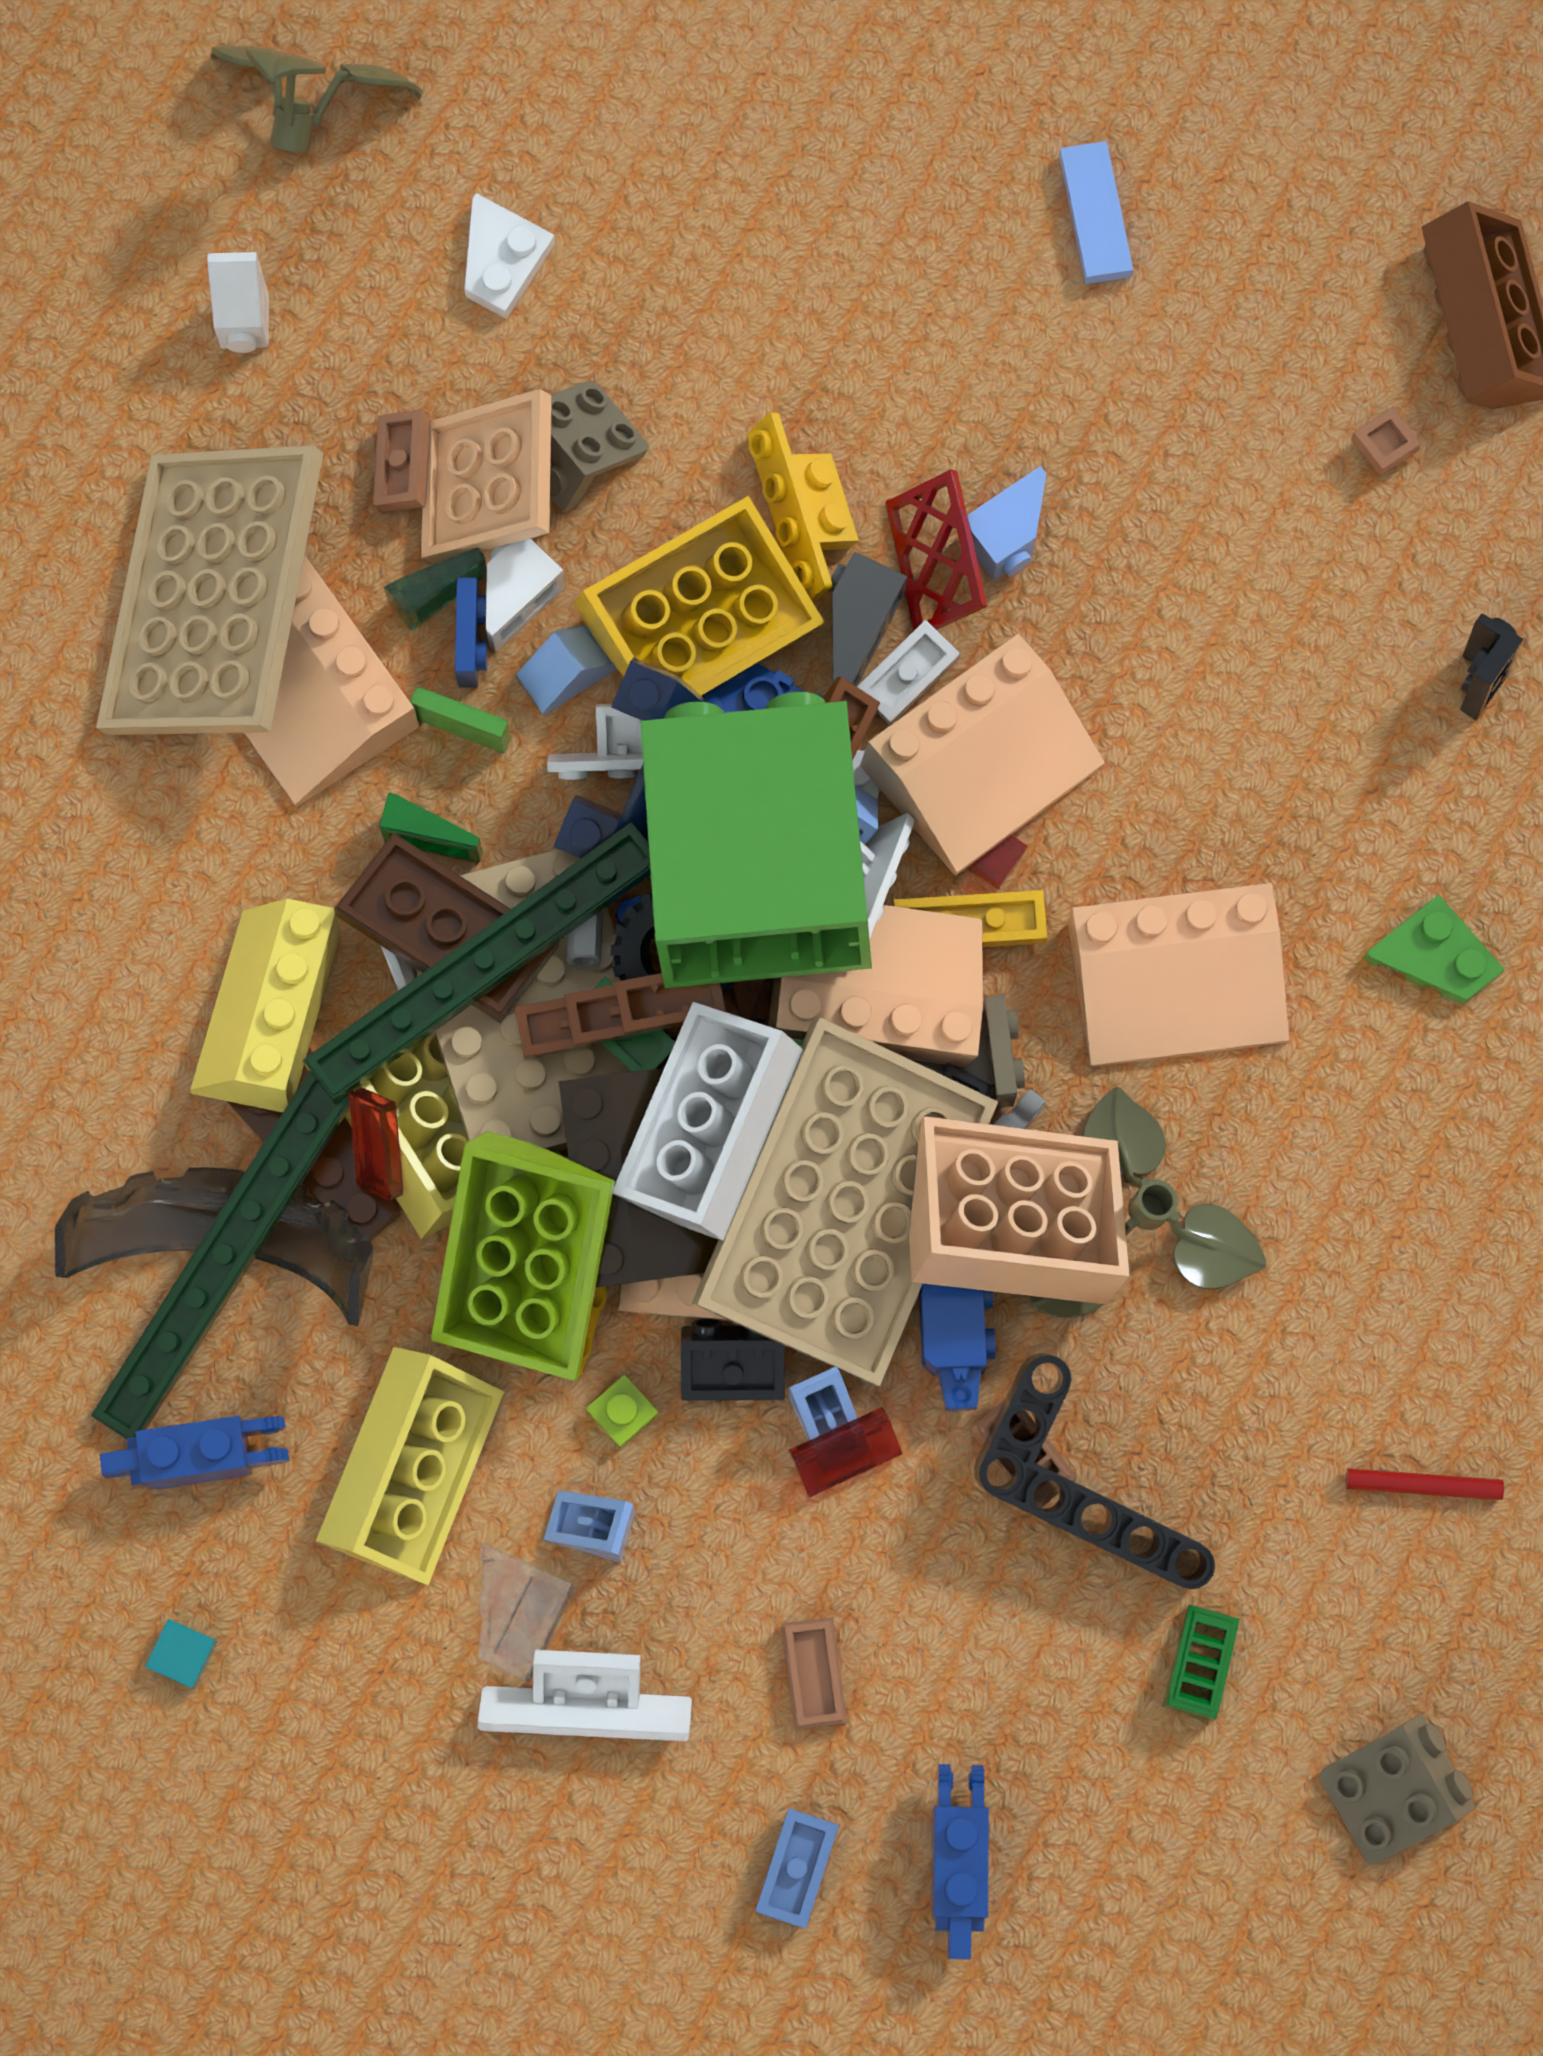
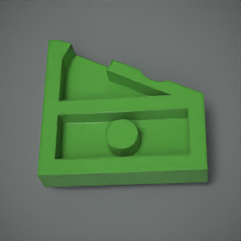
M1437 895L1369 949L1363 957L1369 964L1376 967L1378 964L1395 970L1406 975V980L1422 987H1433L1442 996L1463 1005L1498 978L1505 970L1440 895Z

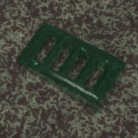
M475 548L395 580L384 586L387 601L410 630L415 629L457 598V578H477V582L487 576L484 554L479 548Z

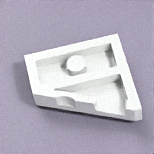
M476 193L472 198L464 288L466 298L507 319L556 244L555 235Z

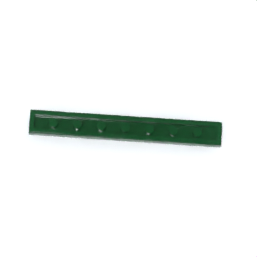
M629 823L303 1059L305 1067L333 1103L336 1104L651 874L649 843L633 823Z
M308 1072L91 1414L93 1418L125 1439L136 1437L135 1431L148 1428L359 1094L353 1091L334 1104L312 1074Z

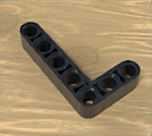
M1038 1353L1027 1358L1021 1365L976 1459L974 1474L978 1484L991 1495L1178 1586L1187 1589H1197L1206 1585L1213 1577L1215 1561L1210 1550L1203 1544L1035 1463L1070 1389L1072 1379L1070 1369L1059 1357ZM1042 1363H1051L1058 1373L1057 1383L1051 1390L1039 1392L1032 1382L1033 1371ZM1019 1411H1030L1035 1418L1036 1425L1034 1431L1027 1438H1014L1009 1427L1011 1418ZM998 1458L1008 1459L1013 1466L1012 1478L1002 1486L991 1485L987 1479L988 1466ZM1044 1481H1054L1059 1487V1500L1050 1508H1038L1034 1501L1035 1489ZM1091 1504H1101L1106 1510V1521L1102 1528L1097 1531H1086L1081 1522L1082 1512ZM1138 1527H1149L1153 1534L1152 1546L1144 1553H1132L1128 1544L1130 1534ZM1185 1550H1196L1200 1559L1199 1568L1190 1576H1179L1175 1565L1177 1557Z

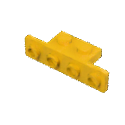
M768 413L748 432L749 450L758 470L763 496L768 503L776 528L777 540L781 545L783 554L814 604L832 588V581L822 550L850 549L859 539L832 454H791L779 413Z

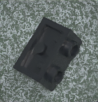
M1480 614L1474 623L1463 653V657L1472 663L1467 670L1469 675L1460 690L1466 693L1460 710L1476 721L1509 676L1523 642V638L1517 635L1516 630L1508 622L1500 618L1491 619L1485 614Z
M700 1319L693 1321L691 1326L681 1327V1401L785 1400L784 1345L743 1326H722V1322L719 1320Z

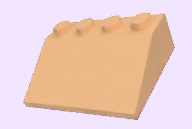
M305 555L271 732L244 733L296 808L419 728L414 707Z
M1018 633L868 741L860 767L902 815L909 813L915 819L913 828L949 870L957 876L1101 769L1105 762L1052 671Z
M1272 883L1072 908L1068 921V930L1090 1068L1283 1044L1290 1041L1280 928Z
M883 905L884 912L876 922L870 938L872 969L773 979L768 1026L783 1031L791 1039L804 1040L813 1017H821L914 1061L943 1065L950 1063L957 1067L966 1068L978 1056L983 1011L982 919Z
M923 1116L920 1121L909 1232L911 1281L1107 1305L1129 1278L1118 1141Z

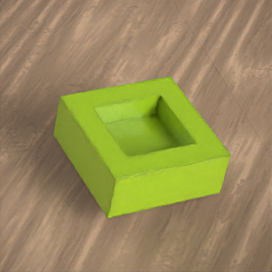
M625 1374L586 1408L587 1413L620 1449L659 1416V1412Z

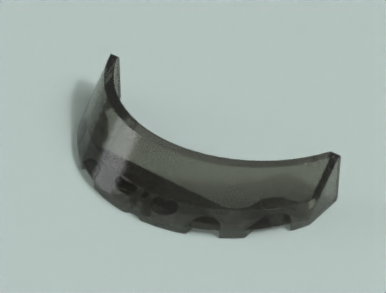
M196 1167L188 1168L182 1177L160 1179L154 1174V1171L129 1176L123 1187L97 1196H92L89 1191L71 1199L55 1225V1277L69 1278L90 1267L133 1255L163 1251H195L245 1172L238 1169ZM301 1185L255 1259L277 1265L310 1281L336 1303L345 1316L348 1325L359 1326L373 1259V1246L369 1236L363 1237L357 1228L348 1221V1211L334 1200L321 1203L307 1196V1187Z

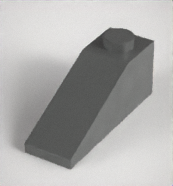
M854 552L847 566L839 564L831 577L832 588L829 591L833 592L832 684L837 677H843L857 687L905 595L907 576Z

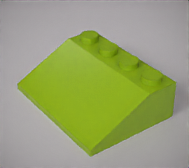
M487 1131L465 1143L431 1341L568 1380H578L615 1181L537 1144Z

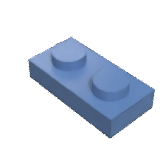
M788 1808L755 1910L756 1913L806 1929L839 1825Z

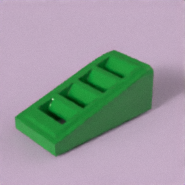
M388 793L380 822V830L385 843L395 833L423 852L475 863L481 862L483 852L479 837L396 794Z
M1188 1605L1162 1707L1209 1721L1217 1719L1240 1619ZM1196 1622L1225 1630L1223 1640L1195 1633ZM1191 1643L1219 1650L1218 1659L1215 1660L1189 1652ZM1190 1663L1214 1670L1213 1679L1185 1672L1186 1664ZM1182 1683L1209 1690L1207 1700L1180 1692Z

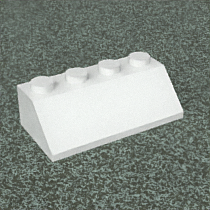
M692 1002L615 1183L613 1194L677 1225L724 1241L803 1049L781 1030Z

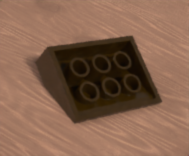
M664 1068L558 1081L569 1160L612 1179L616 1183ZM612 1194L595 1288L705 1273L718 1239L677 1225Z

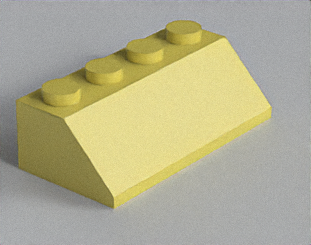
M284 899L242 911L190 1089L191 1094L284 1112L298 1088L304 1066L303 1059L307 1056L340 938L338 917L335 916L334 908Z
M393 1347L316 1541L355 1559L429 1585L504 1391L432 1355Z

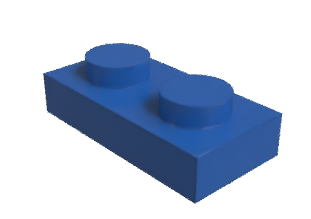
M457 578L455 674L459 688H478L479 671H487L488 669L487 641H479L480 625H486V595H480L477 578Z

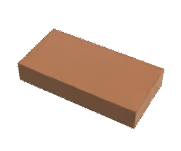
M833 1617L781 1624L795 1730L847 1724Z

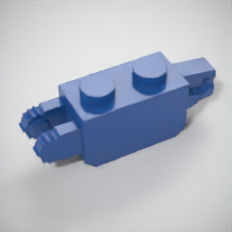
M923 1283L919 1291L922 1366L932 1375L939 1376L945 1411L976 1410L980 1376L985 1372L987 1360L995 1359L996 1356L994 1328L985 1329L984 1309L993 1308V1291Z
M240 1416L135 1431L136 1437L126 1439L127 1449L100 1454L102 1476L107 1479L130 1476L132 1486L144 1485L148 1489H166L244 1477L252 1474V1468L287 1463L290 1460L288 1449L280 1447L249 1452L248 1436L270 1435L283 1431L286 1428L285 1418L272 1416L243 1420Z
M938 1764L937 1806L933 1808L931 1909L932 1917H935V1931H948V1960H971V1931L984 1932V1918H988L989 1807H984V1765L971 1766L968 1776V1788L971 1791L970 1807H951L953 1772L951 1771L950 1764Z

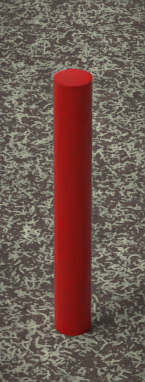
M1347 1468L1346 1489L1503 1500L1504 1481L1502 1479Z

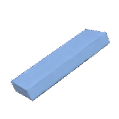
M1107 141L1060 148L1059 159L1085 285L1131 278L1133 275V265Z

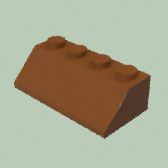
M1467 201L1421 227L1426 243L1424 254L1427 262L1432 267L1437 286L1435 297L1440 308L1443 310L1448 328L1446 334L1447 343L1455 355L1460 374L1458 376L1460 391L1465 396L1466 401L1492 409L1543 400V300L1522 222L1520 219Z

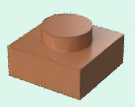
M1393 406L1354 431L1351 441L1379 476L1418 452L1422 444Z

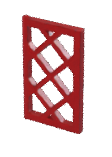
M950 469L892 499L886 500L885 504L900 572L907 576L905 595L913 631L923 623L919 605L923 594L939 602L933 617L927 620L936 630L988 607L957 470ZM947 486L951 503L947 514L931 506L938 490ZM912 504L918 509L906 534L903 532L899 509ZM927 514L943 521L932 547L917 540ZM953 527L957 530L961 547L958 561L942 553ZM913 547L928 555L917 580L913 578L909 559ZM938 561L954 569L943 594L927 587ZM963 575H965L968 579L972 600L959 605L952 600Z

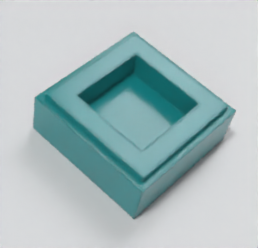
M168 1619L145 1667L195 1690L218 1641Z

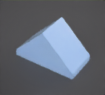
M583 625L554 631L519 670L516 677L544 716L611 674L617 668L599 647L588 627Z
M837 1366L789 1387V1400L822 1470L869 1449Z
M558 1490L543 1540L621 1562L636 1513L634 1505L623 1500Z

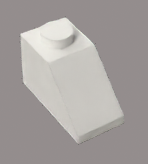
M257 252L208 253L207 263L213 324L220 348H228L237 353H247L254 351L256 348L269 347V293Z
M530 538L496 547L489 556L486 588V633L489 646L495 652L502 648L566 588L564 570Z

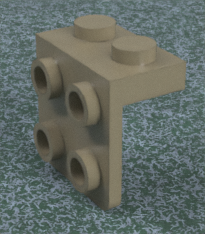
M586 381L552 394L550 498L565 513L577 508L595 476L642 458L649 448L648 443L600 386L592 381Z
M1005 994L984 996L978 1056L966 1068L958 1067L992 1085L987 1097L998 1101L996 1109L1013 1107L1017 1096V1089L1025 1088L1022 1058L1013 1059L1011 1040L1018 1039L1016 1010H1007ZM914 1061L939 1074H942L946 1066L943 1064Z
M1423 1714L1412 1718L1388 1734L1327 1766L1320 1773V1780L1363 1857L1371 1864H1378L1458 1822L1476 1808L1472 1801L1473 1792L1468 1780L1460 1771L1454 1770L1444 1752L1446 1747L1442 1735L1433 1724L1427 1723Z

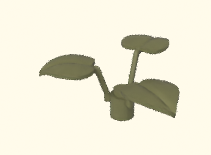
M219 45L213 46L211 50V59L220 57L235 64L256 67L269 83L273 82L274 109L272 115L275 117L270 145L285 151L296 153L308 152L312 126H321L325 110L340 84L344 82L357 81L375 85L406 87L418 98L421 99L422 96L420 87L390 69L366 64H340V71L336 72L316 110L311 112L310 102L294 98L296 75L325 74L326 67L321 63L306 57L288 55L287 53L264 47ZM287 76L285 97H283L282 78Z
M1115 1087L1109 1091L1092 1110L1085 1124L1082 1136L1118 1141L1120 1174L1124 1176V1180L1128 1185L1139 1188L1129 1202L1128 1212L1130 1219L1125 1223L1126 1236L1137 1226L1145 1230H1154L1161 1227L1165 1222H1169L1172 1233L1181 1238L1173 1250L1175 1266L1185 1280L1202 1289L1215 1290L1225 1288L1264 1269L1267 1263L1259 1243L1250 1230L1231 1212L1211 1204L1195 1205L1186 1213L1182 1228L1178 1221L1180 1214L1176 1211L1178 1198L1173 1187L1161 1180L1150 1181L1147 1177L1142 1179L1134 1177V1175H1147L1157 1168L1165 1154V1136L1154 1117L1135 1103L1121 1088ZM1030 1296V1303L1036 1310L1060 1318L1084 1316L1094 1312L1103 1305Z

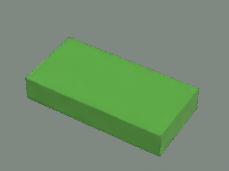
M416 687L410 703L415 709L418 721L505 753L511 740L507 720L422 687Z

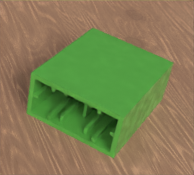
M790 692L770 700L765 709L724 713L720 707L711 703L688 702L668 710L664 719L640 721L655 941L665 988L872 969L847 701L826 703L822 697L813 693Z

